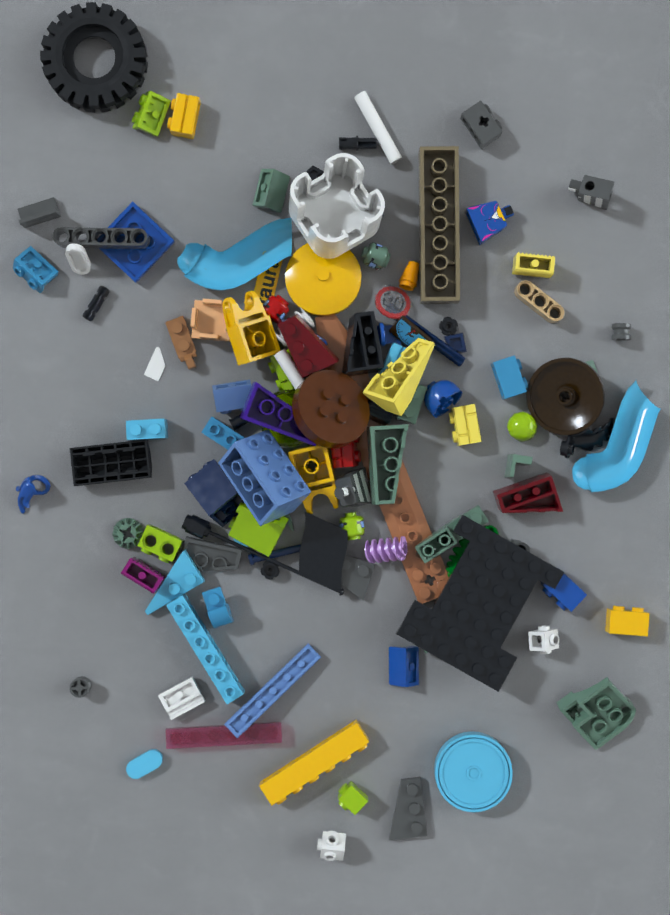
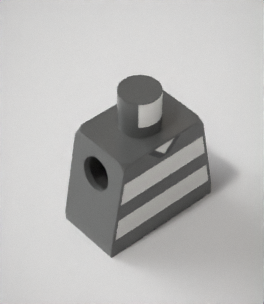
M584 175L582 182L571 179L568 190L578 193L579 201L607 210L615 182Z
M365 467L349 471L335 480L336 489L334 494L337 499H340L342 507H358L371 503V489Z

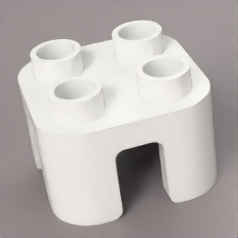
M339 153L328 158L325 161L324 173L313 181L309 174L304 172L298 175L291 184L289 214L313 252L322 258H336L366 241L377 233L385 208L384 198L378 189L370 193L367 192L362 183L365 172L364 167L351 154Z

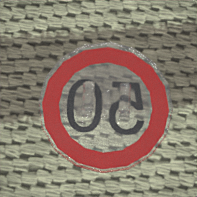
M385 285L375 295L376 308L382 315L388 318L399 319L402 315H408L412 308L410 295L406 290L397 285Z

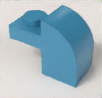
M221 586L202 592L208 610L207 613L214 628L234 622Z

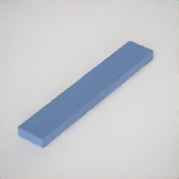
M308 643L224 725L236 738L241 736L321 656Z

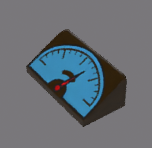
M404 315L396 320L389 329V332L407 347L417 338L432 341L428 335Z

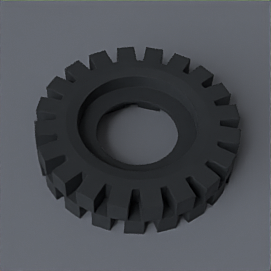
M86 2V8H81L80 4L71 6L72 12L67 14L64 10L57 15L59 21L57 24L52 21L47 28L49 35L43 36L41 45L44 51H40V60L43 63L44 75L57 95L64 102L67 101L70 106L78 110L81 107L85 112L95 113V109H100L101 113L111 111L110 107L114 105L118 109L125 105L123 100L127 97L131 100L137 94L135 89L137 86L141 88L145 80L143 74L147 73L148 62L146 57L148 55L143 38L135 23L128 19L121 10L117 9L114 11L111 5L102 3V6L98 7L96 2ZM90 37L105 39L112 45L115 52V62L112 69L106 75L99 78H89L82 75L74 64V51L81 41Z

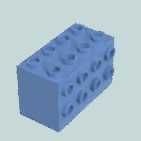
M269 429L234 442L218 462L260 526L294 512L311 493L307 484Z

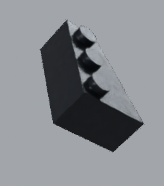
M374 311L355 313L349 319L342 373L348 376L375 373L384 368Z

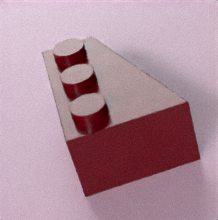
M298 314L277 324L302 378L338 362L339 358L334 355Z
M547 472L493 491L498 509L502 513L563 512L553 478Z

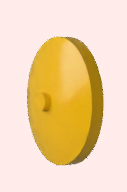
M307 243L292 255L287 264L285 272L286 288L292 301L306 313L315 316H332L347 309L356 299L361 287L360 265L350 250L336 258L326 259L315 254Z

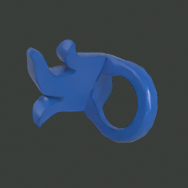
M382 322L377 326L380 345L385 346V344L393 342L401 345V342L395 339L396 337L389 332L392 325H384Z
M32 475L25 478L22 484L16 487V491L19 492L18 506L22 514L25 512V507L30 508L29 501L33 495H44L49 492L51 485L44 476ZM32 481H41L45 485V490L37 491Z

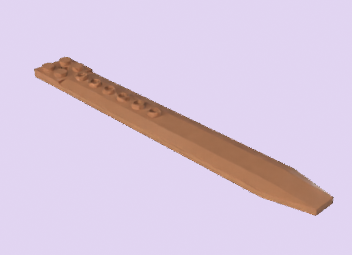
M336 315L315 317L317 334L328 342L327 347L339 358L337 363L326 367L325 370L342 372L347 330ZM368 373L349 376L358 383L363 391L371 381ZM369 419L367 427L385 425ZM366 427L360 436L359 443H357V449L361 452V461L366 468L370 481ZM402 460L395 504H379L392 539L398 537L400 542L401 536L406 538L408 550L402 564L417 601L424 604L439 597L449 577L440 554L429 562L424 563L415 549L416 545L432 533ZM427 575L435 577L433 585L425 584L424 580L427 579Z

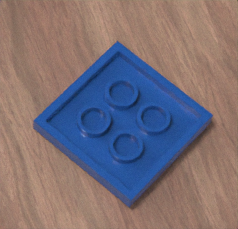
M132 201L108 228L143 229L150 237V244L145 249L100 250L137 283L175 241ZM101 234L97 241L99 243L103 242L106 239V235ZM124 234L117 237L118 243H122L125 240ZM142 234L138 235L136 243L143 242L145 236Z

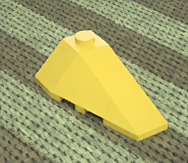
M417 338L401 352V357L394 363L391 361L385 371L381 374L377 373L371 379L363 394L385 411L402 416L412 401L434 349V342Z

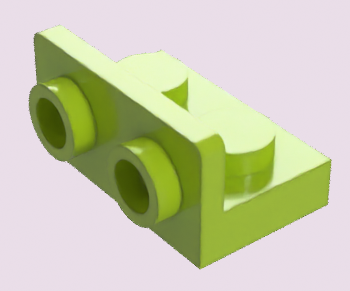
M152 91L142 94L138 102L140 108L132 118L134 123L132 128L135 130L140 129L157 137L171 100Z

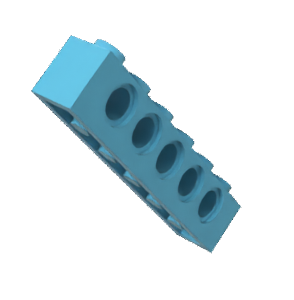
M184 593L166 605L226 704L242 696L245 692L243 686L187 595Z

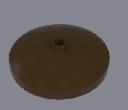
M565 357L548 361L535 371L529 381L526 398L531 415L542 428L559 435H571L587 429L597 420L604 406L605 391L601 378L590 365L575 358ZM566 392H569V399H566L564 396Z

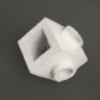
M549 625L538 626L537 630L528 631L530 651L550 654L552 653L551 650L559 648L558 629H550Z
M332 830L323 831L322 839L318 838L317 850L321 851L320 858L327 861H343L346 834L337 833Z

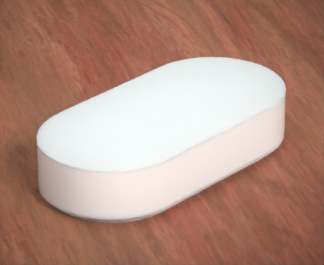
M69 244L66 247L65 256L72 271L80 275L89 273L91 262L85 248L79 244Z

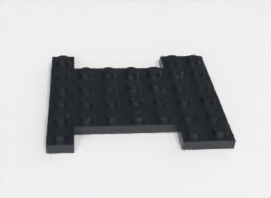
M461 515L452 532L469 541L432 609L414 600L396 634L499 692L517 659L514 655L501 649L502 644L536 582L539 580L555 589L564 572L468 517Z

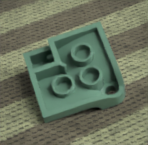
M608 677L583 691L576 693L571 691L556 702L564 716L595 750L622 732L632 722L636 713L633 703L627 696L625 697Z

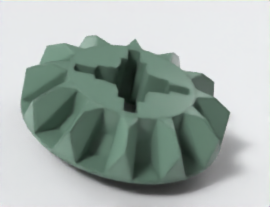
M125 518L116 523L112 535L115 543L120 547L130 549L138 545L143 535V528L137 520ZM132 526L130 533L135 537L125 539V534L121 530H128Z

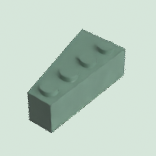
M409 424L367 427L371 505L395 504L399 472L402 465V455Z

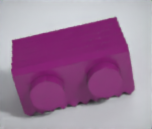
M136 557L130 558L121 572L122 575L153 594L158 591L166 578L165 575L149 567L143 561L136 559Z

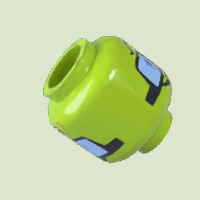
M356 512L345 513V517L340 518L339 527L347 530L348 540L361 539V535L365 533L364 518L357 516Z

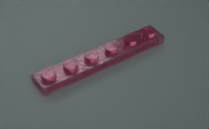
M281 722L253 723L238 738L225 725L166 728V749L282 743Z

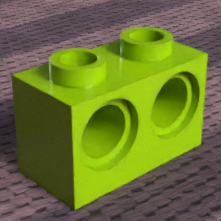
M148 524L137 546L142 548V552L148 555L154 553L159 556V560L169 563V561H175L184 540ZM150 535L156 538L154 546H150L147 543V538ZM167 543L171 544L174 548L172 554H168L164 550Z

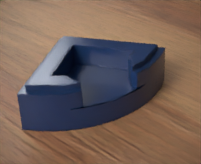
M463 333L444 336L448 346L457 352H467Z

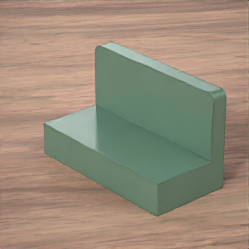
M261 169L252 206L268 208L281 213L290 176L276 169Z
M509 454L505 477L514 478L515 465H532L533 457Z

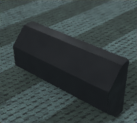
M147 439L70 448L74 486L152 478L151 452Z

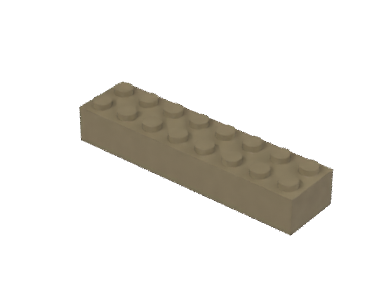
M420 146L418 152L420 304H458L460 302L459 146Z

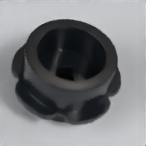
M445 317L440 322L439 329L446 336L453 335L457 332L458 323L455 319H451V317Z
M266 561L261 568V574L266 579L271 580L279 575V566Z

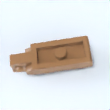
M184 316L165 322L180 361H185L189 370L196 368L193 358L197 357V351Z

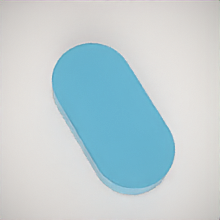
M150 749L137 756L127 764L126 772L128 776L133 779H139L152 772L162 764L163 755L157 749Z

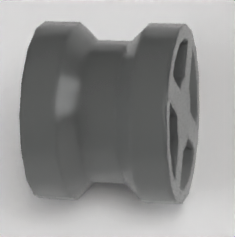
M612 324V329L614 330L612 340H631V335L629 334L631 324Z
M85 676L77 677L70 684L71 694L77 698L84 697L91 690V681Z

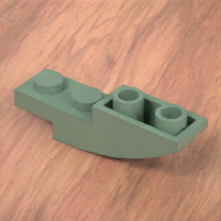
M479 505L462 514L482 526L489 522ZM461 515L439 528L415 546L424 563L429 562L454 546L463 538L452 532Z

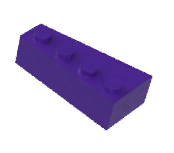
M253 382L240 419L316 446L298 428L293 417L292 406L282 401L259 383Z

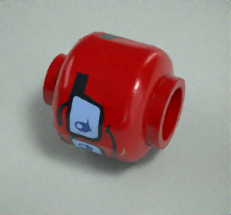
M280 295L270 296L263 304L267 316L270 315L271 322L279 323L289 313V303Z

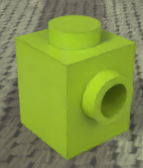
M352 781L348 785L346 783L343 784L338 790L339 805L346 811L349 809L354 815L368 802V796Z

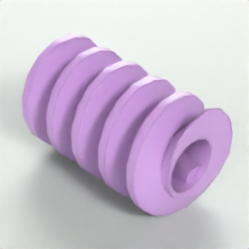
M401 536L400 542L398 537L393 538V543L391 538H386V543L383 538H380L378 543L376 539H372L371 544L368 540L365 542V556L369 563L389 562L390 560L392 562L397 560L403 561L406 558L408 549L405 536Z

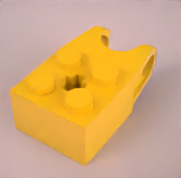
M254 291L245 293L244 311L239 308L232 297L225 298L222 304L226 329L238 365L250 363L281 351L270 315L267 316L259 296Z
M316 444V446L310 445L290 450L288 455L291 463L311 491L303 501L306 512L313 514V497L318 494L326 495L333 508H339L338 499L334 494L336 476L329 448ZM310 461L317 464L315 470H312L311 467L308 468L307 464Z

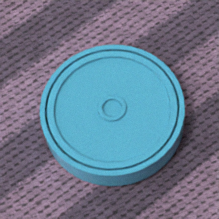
M463 732L453 736L440 748L434 763V776L441 795L449 804L462 811L482 812L493 808L504 799L512 783L513 770L507 752L496 739L481 732Z

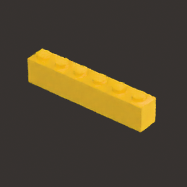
M356 719L260 781L259 787L271 806L275 803L279 805L287 799L286 796L290 793L296 794L301 791L303 785L307 782L310 784L315 782L319 778L318 775L324 771L328 773L336 767L335 764L341 761L343 763L352 757L351 754L355 751H363L368 747L369 738Z

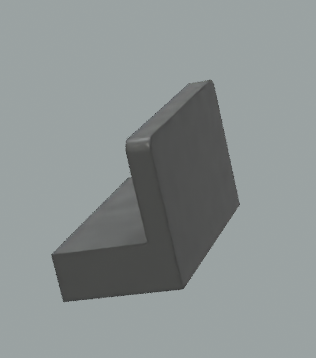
M54 197L18 208L19 223L24 228L61 217Z

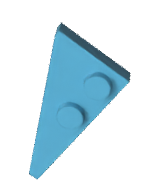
M186 549L182 551L145 610L147 615L205 581Z

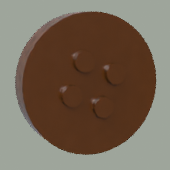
M321 370L311 374L297 387L292 400L293 417L298 428L305 437L321 447L336 449L349 445L362 435L369 422V403L367 397L363 394L362 388L351 377L336 370Z

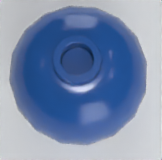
M433 381L427 386L424 403L429 413L437 418L448 412L449 409L447 407L452 403L455 405L463 393L451 381Z

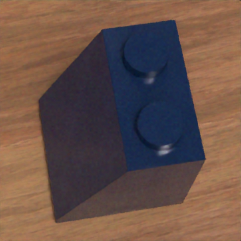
M215 459L205 463L201 470L192 474L184 483L208 516L221 527H224L233 517L238 515L236 510L241 502L244 503Z

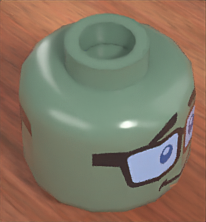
M374 242L370 243L368 247L364 246L361 257L364 258V265L376 270H381L383 267L386 268L391 256L388 253L387 247Z

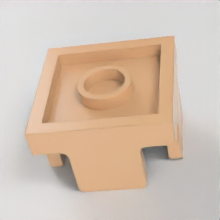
M194 300L190 325L192 328V339L230 342L224 319L222 300Z

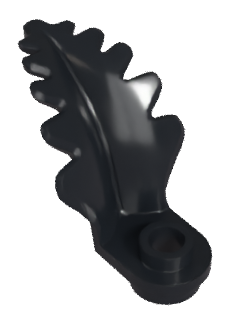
M610 418L605 425L599 426L594 430L585 429L579 433L568 435L567 441L563 440L561 442L560 455L569 458L570 455L574 454L575 447L586 451H592L594 445L602 447L603 440L608 441V435L612 433L611 429L613 428L614 418Z

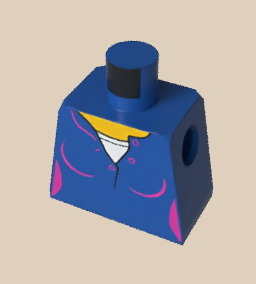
M497 201L468 207L465 211L479 245L507 227L505 219L514 216L510 205L500 209Z

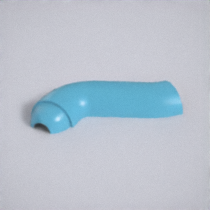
M285 218L273 221L223 252L215 251L206 244L203 246L198 243H189L186 245L183 253L177 258L178 266L186 278L205 288L226 290L238 287L284 258L291 256L292 219Z
M637 381L628 388L621 402L606 449L600 453L587 454L586 457L579 459L574 464L572 475L578 487L590 490V492L613 489L629 481L639 469L661 408L656 407L640 390Z

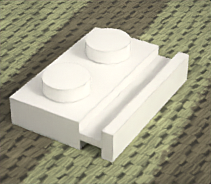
M193 676L158 695L171 720L206 701Z

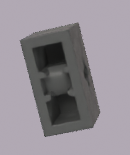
M480 100L464 111L460 119L482 150L501 136L502 126L497 119L494 120L491 116L492 112L489 106L483 104ZM480 122H481V123H484V122H485V123H486V126H484V125H481V126H480L479 123H480Z

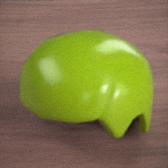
M518 412L509 418L507 429L513 438L524 442L531 440L536 435L537 424L534 417L529 413Z

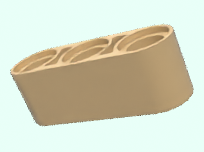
M521 281L515 287V296L547 322L554 324L563 318V307L530 281ZM520 286L528 288L529 292L527 295H523L520 292ZM538 297L543 300L542 307L535 304V298ZM551 309L557 310L558 318L550 316Z

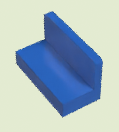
M418 646L389 647L390 685L400 687L419 685Z

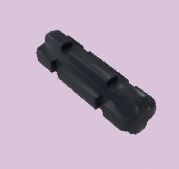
M104 286L98 288L97 295H94L88 305V310H85L83 313V317L88 321L94 319L95 312H98L104 302V297H107L110 292Z

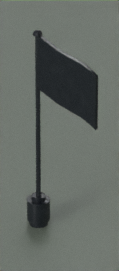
M305 512V530L300 547L299 571L212 532V527L209 526L210 522L194 514L192 516L188 514L183 522L182 529H185V532L203 539L204 536L208 537L210 534L338 592L340 596L344 594V589H341L342 567L348 543L347 530Z

